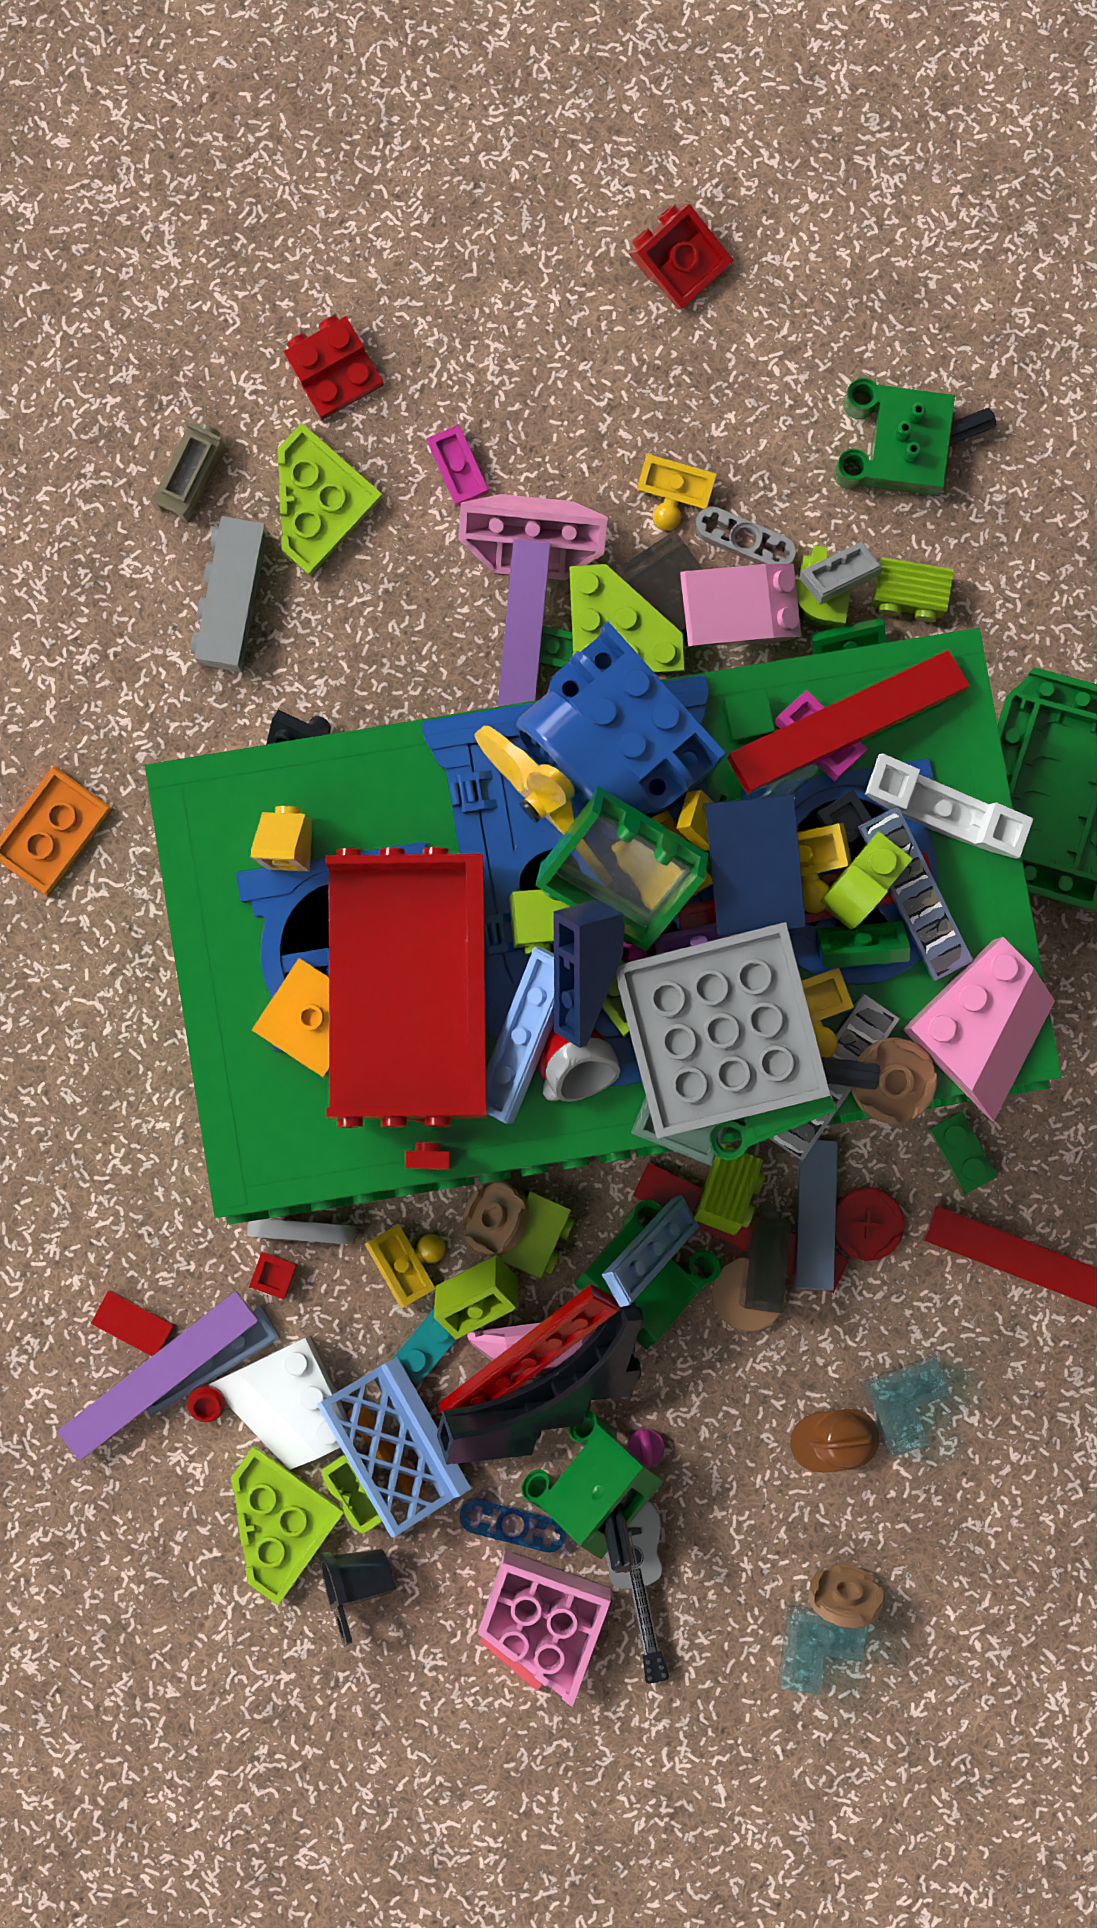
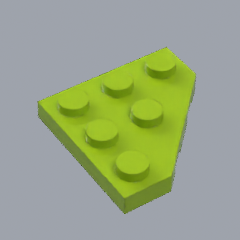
M301 423L277 448L282 530L281 546L282 552L310 577L381 501L383 495L307 426Z
M607 564L569 566L573 655L577 651L581 652L599 636L601 627L609 621L654 673L686 672L684 634Z
M254 1445L231 1476L232 1489L235 1494L239 1533L246 1564L247 1583L273 1603L279 1605L343 1515L344 1510Z

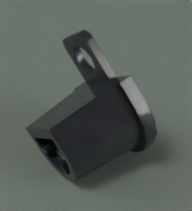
M383 1549L333 1555L330 1550L320 1552V1568L331 1612L334 1611L344 1647L352 1644L344 1607L390 1594L396 1589L391 1568Z

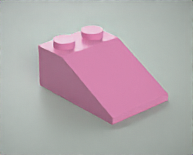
M758 564L680 572L688 647L772 644L802 637L794 564Z

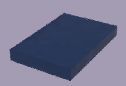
M794 794L705 803L718 935L745 933L784 922L787 923L788 929L806 927Z

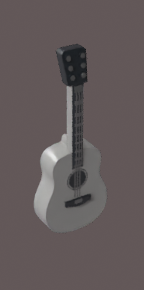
M648 1500L627 1527L634 1561L631 1571L615 1573L611 1569L609 1553L607 1552L604 1556L608 1561L609 1577L612 1584L620 1589L632 1590L644 1649L642 1657L645 1682L651 1684L668 1680L669 1674L662 1650L659 1651L646 1585L657 1581L662 1572L660 1559L657 1554V1544L661 1531L660 1516L655 1505Z

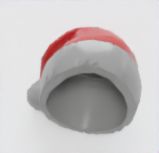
M554 1028L551 1029L536 1066L545 1080L543 1095L550 1101L562 1100L572 1102L592 1096L614 1083L619 1078L620 1073L619 1061L615 1051L595 1029L592 1031L587 1046L581 1048L555 1033Z

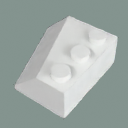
M310 1335L208 1384L222 1392L225 1403L289 1470L340 1448L338 1441L317 1406L319 1402L333 1395L336 1391ZM338 1400L333 1403L331 1407L338 1419L350 1423L341 1401Z

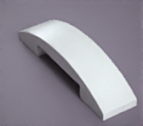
M883 753L878 755L865 795L889 810L895 807L900 808L905 818L940 834L987 851L1015 859L1020 858L1033 818L996 802L992 804L982 802L919 775L920 769Z

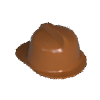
M858 1409L818 1412L805 1416L795 1425L791 1433L790 1448L797 1462L812 1472L826 1473L849 1470L866 1465L875 1456L879 1447L880 1434L872 1418Z

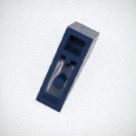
M598 899L554 911V1032L579 1048L588 1044L623 956V935L625 933L623 913Z

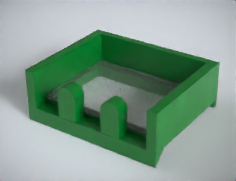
M597 786L587 805L547 858L541 862L535 886L542 889L551 899L562 901L570 907L598 899L622 912L625 924L623 942L636 945L647 952L705 880L709 853Z

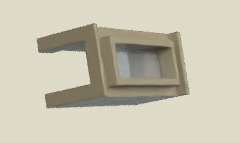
M189 422L187 423V429L156 492L150 499L156 510L162 512L165 508L178 514L182 522L189 523L225 449L218 430L204 423H200L199 427Z

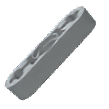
M707 507L697 516L695 523L696 533L700 539L756 564H792L794 560L795 546L786 536L718 507ZM713 516L718 518L717 525L724 529L728 528L729 522L735 525L730 531L728 541L723 540L724 531L714 529L712 533H708L706 531V524L702 521H709ZM741 530H748L754 534L756 542L752 547L744 549L736 544L735 535ZM762 537L768 539L765 544L766 547L776 549L778 545L784 546V554L788 558L781 557L779 562L772 560L773 553L764 548L762 556L755 554L761 545Z
M269 1218L248 1222L247 1236L354 1244L356 1225Z

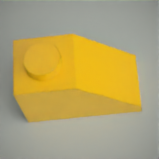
M277 806L275 807V813L262 812L251 847V858L267 870L310 871L313 821L306 814H301V808Z

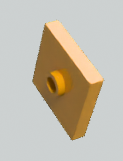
M298 958L252 1031L322 1077H326L329 1073V977L303 959Z

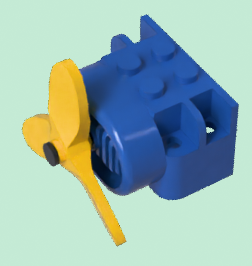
M609 621L601 627L599 636L581 652L577 651L572 655L570 661L551 678L547 694L516 721V730L522 743L539 766L523 750L516 747L490 726H483L474 734L483 753L512 783L514 788L525 797V801L519 804L526 815L535 823L539 822L543 817L547 818L563 835L576 819L573 814L572 803L581 812L591 799L597 786L652 818L666 810L669 812L686 797L687 792L693 791L713 774L725 755L723 749ZM600 817L597 818L593 825L599 831L610 838H619L616 833L617 827ZM584 835L575 848L580 852L599 879L608 886L615 878L587 836Z

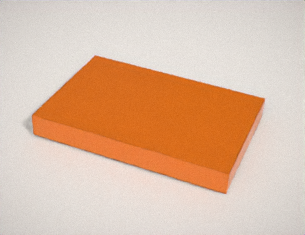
M53 765L0 836V863L49 897L114 809Z

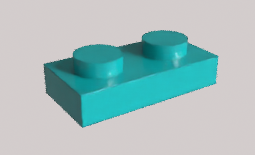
M433 1309L392 1359L398 1357L411 1382L418 1386L456 1339L434 1318Z

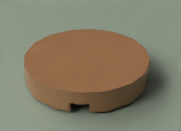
M898 1037L880 1039L866 1047L856 1060L876 1063L881 1068L880 1082L877 1089L852 1087V1094L859 1108L873 1119L892 1125L900 1124L902 1121H907L910 1118L914 1119L921 1115L932 1102L937 1087V1073L934 1072L933 1061L929 1053L918 1044Z
M501 1181L490 1182L493 1184L487 1187L482 1186L470 1198L463 1215V1226L466 1227L467 1235H464L466 1241L475 1251L490 1256H499L506 1254L516 1247L524 1236L529 1222V1205L525 1195L516 1186Z
M754 1257L736 1258L725 1264L721 1268L719 1277L713 1282L711 1290L712 1303L719 1317L732 1328L745 1332L761 1330L771 1325L781 1314L786 1300L785 1284L778 1270L767 1261Z
M844 1564L831 1565L830 1570L823 1571L822 1568L812 1578L809 1587V1602L814 1611L830 1623L848 1628L866 1627L877 1621L883 1612L885 1591L881 1585L879 1588L874 1583L875 1578L865 1570Z

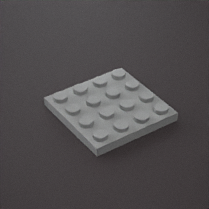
M786 922L618 966L615 976L657 1139L830 1096Z

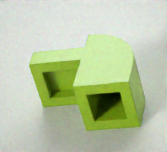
M813 545L810 556L803 555L800 574L802 570L826 559L828 547ZM795 579L799 616L811 625L828 629L845 626L851 590L820 605L800 579Z
M878 831L850 866L841 872L820 901L826 906L825 910L851 930L858 926L875 908L913 858Z

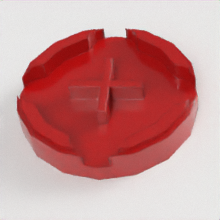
M872 1187L856 1188L843 1195L836 1203L835 1242L839 1249L848 1256L863 1261L880 1260L891 1254L902 1241L904 1233L903 1211L896 1199L887 1192Z

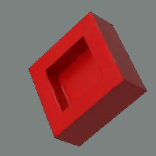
M416 1142L415 1151L406 1150L405 1168L450 1169L451 1152L441 1151L442 1143Z
M262 1251L249 1288L284 1300L293 1279L297 1263Z

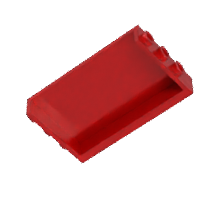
M428 847L423 849V854H406V850L403 848L380 849V855H362L361 849L342 848L336 850V855H326V865L329 870V1108H326V1117L329 1120H337V1128H362L363 1120H381V1127L387 1128L407 1127V1119H425L426 1127L451 1126V1119L487 1118L483 853L449 854L448 848Z

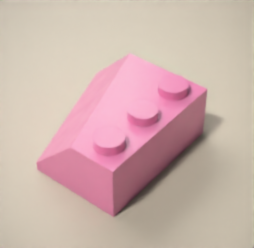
M1004 937L991 941L973 959V962L969 963L902 1030L916 1044L929 1053L934 1063L994 1122L1055 1000L1032 965Z
M505 1551L487 1601L478 1634L512 1661L520 1663L534 1674L535 1679L544 1686L548 1685L562 1696V1700L573 1707L611 1602V1588Z

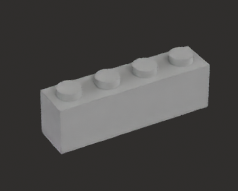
M221 516L219 527H213L211 534V548H215L213 562L208 561L206 563L204 572V583H208L206 597H200L197 610V618L202 619L199 633H193L191 641V654H195L194 658L201 666L242 672L268 536V530L264 523Z

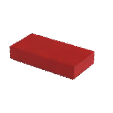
M111 1290L107 1291L90 1323L150 1356L155 1355L164 1347L175 1324Z

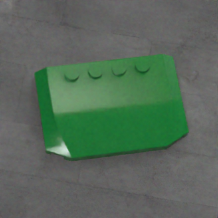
M1034 667L1028 676L1006 696L998 721L1013 810L1033 818L1021 853L1028 894L1096 914L1097 684Z

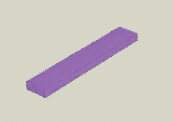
M514 539L498 706L536 700L551 549L550 542Z
M235 1291L57 1431L77 1459L81 1461L259 1321L258 1317L238 1291Z

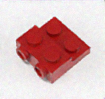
M675 204L668 207L658 217L661 224L653 232L649 228L641 232L632 241L635 248L629 253L630 257L650 282L658 284L677 310L684 308L734 261L690 204L682 205L679 208Z
M337 316L328 317L319 324L318 328L320 331L309 337L305 333L293 337L287 343L288 349L283 351L287 363L321 421L384 386L380 375L365 352L364 345L346 316L338 319Z

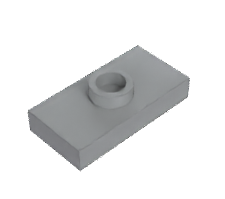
M859 542L802 570L799 579L821 605L880 576L882 566L866 546Z

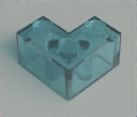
M928 1356L861 1382L889 1454L896 1457L929 1444L916 1408L950 1395L937 1358Z
M788 1605L778 1672V1682L781 1689L819 1695L824 1656L862 1662L867 1626L859 1628L837 1626L824 1620L813 1608Z

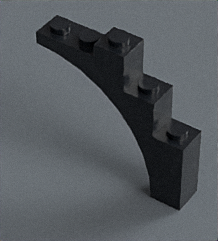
M635 1301L630 1305L620 1307L618 1312L597 1327L592 1336L572 1356L554 1370L529 1385L502 1397L476 1405L443 1410L437 1438L446 1465L530 1456L533 1454L537 1439L541 1437V1430L582 1426L586 1411L591 1407V1400L632 1396L636 1382L641 1377L639 1359L633 1356L638 1332L643 1328L644 1324L641 1308L636 1306Z

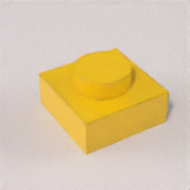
M702 790L689 791L686 794L676 829L692 844L707 851L709 850L705 803L713 801Z

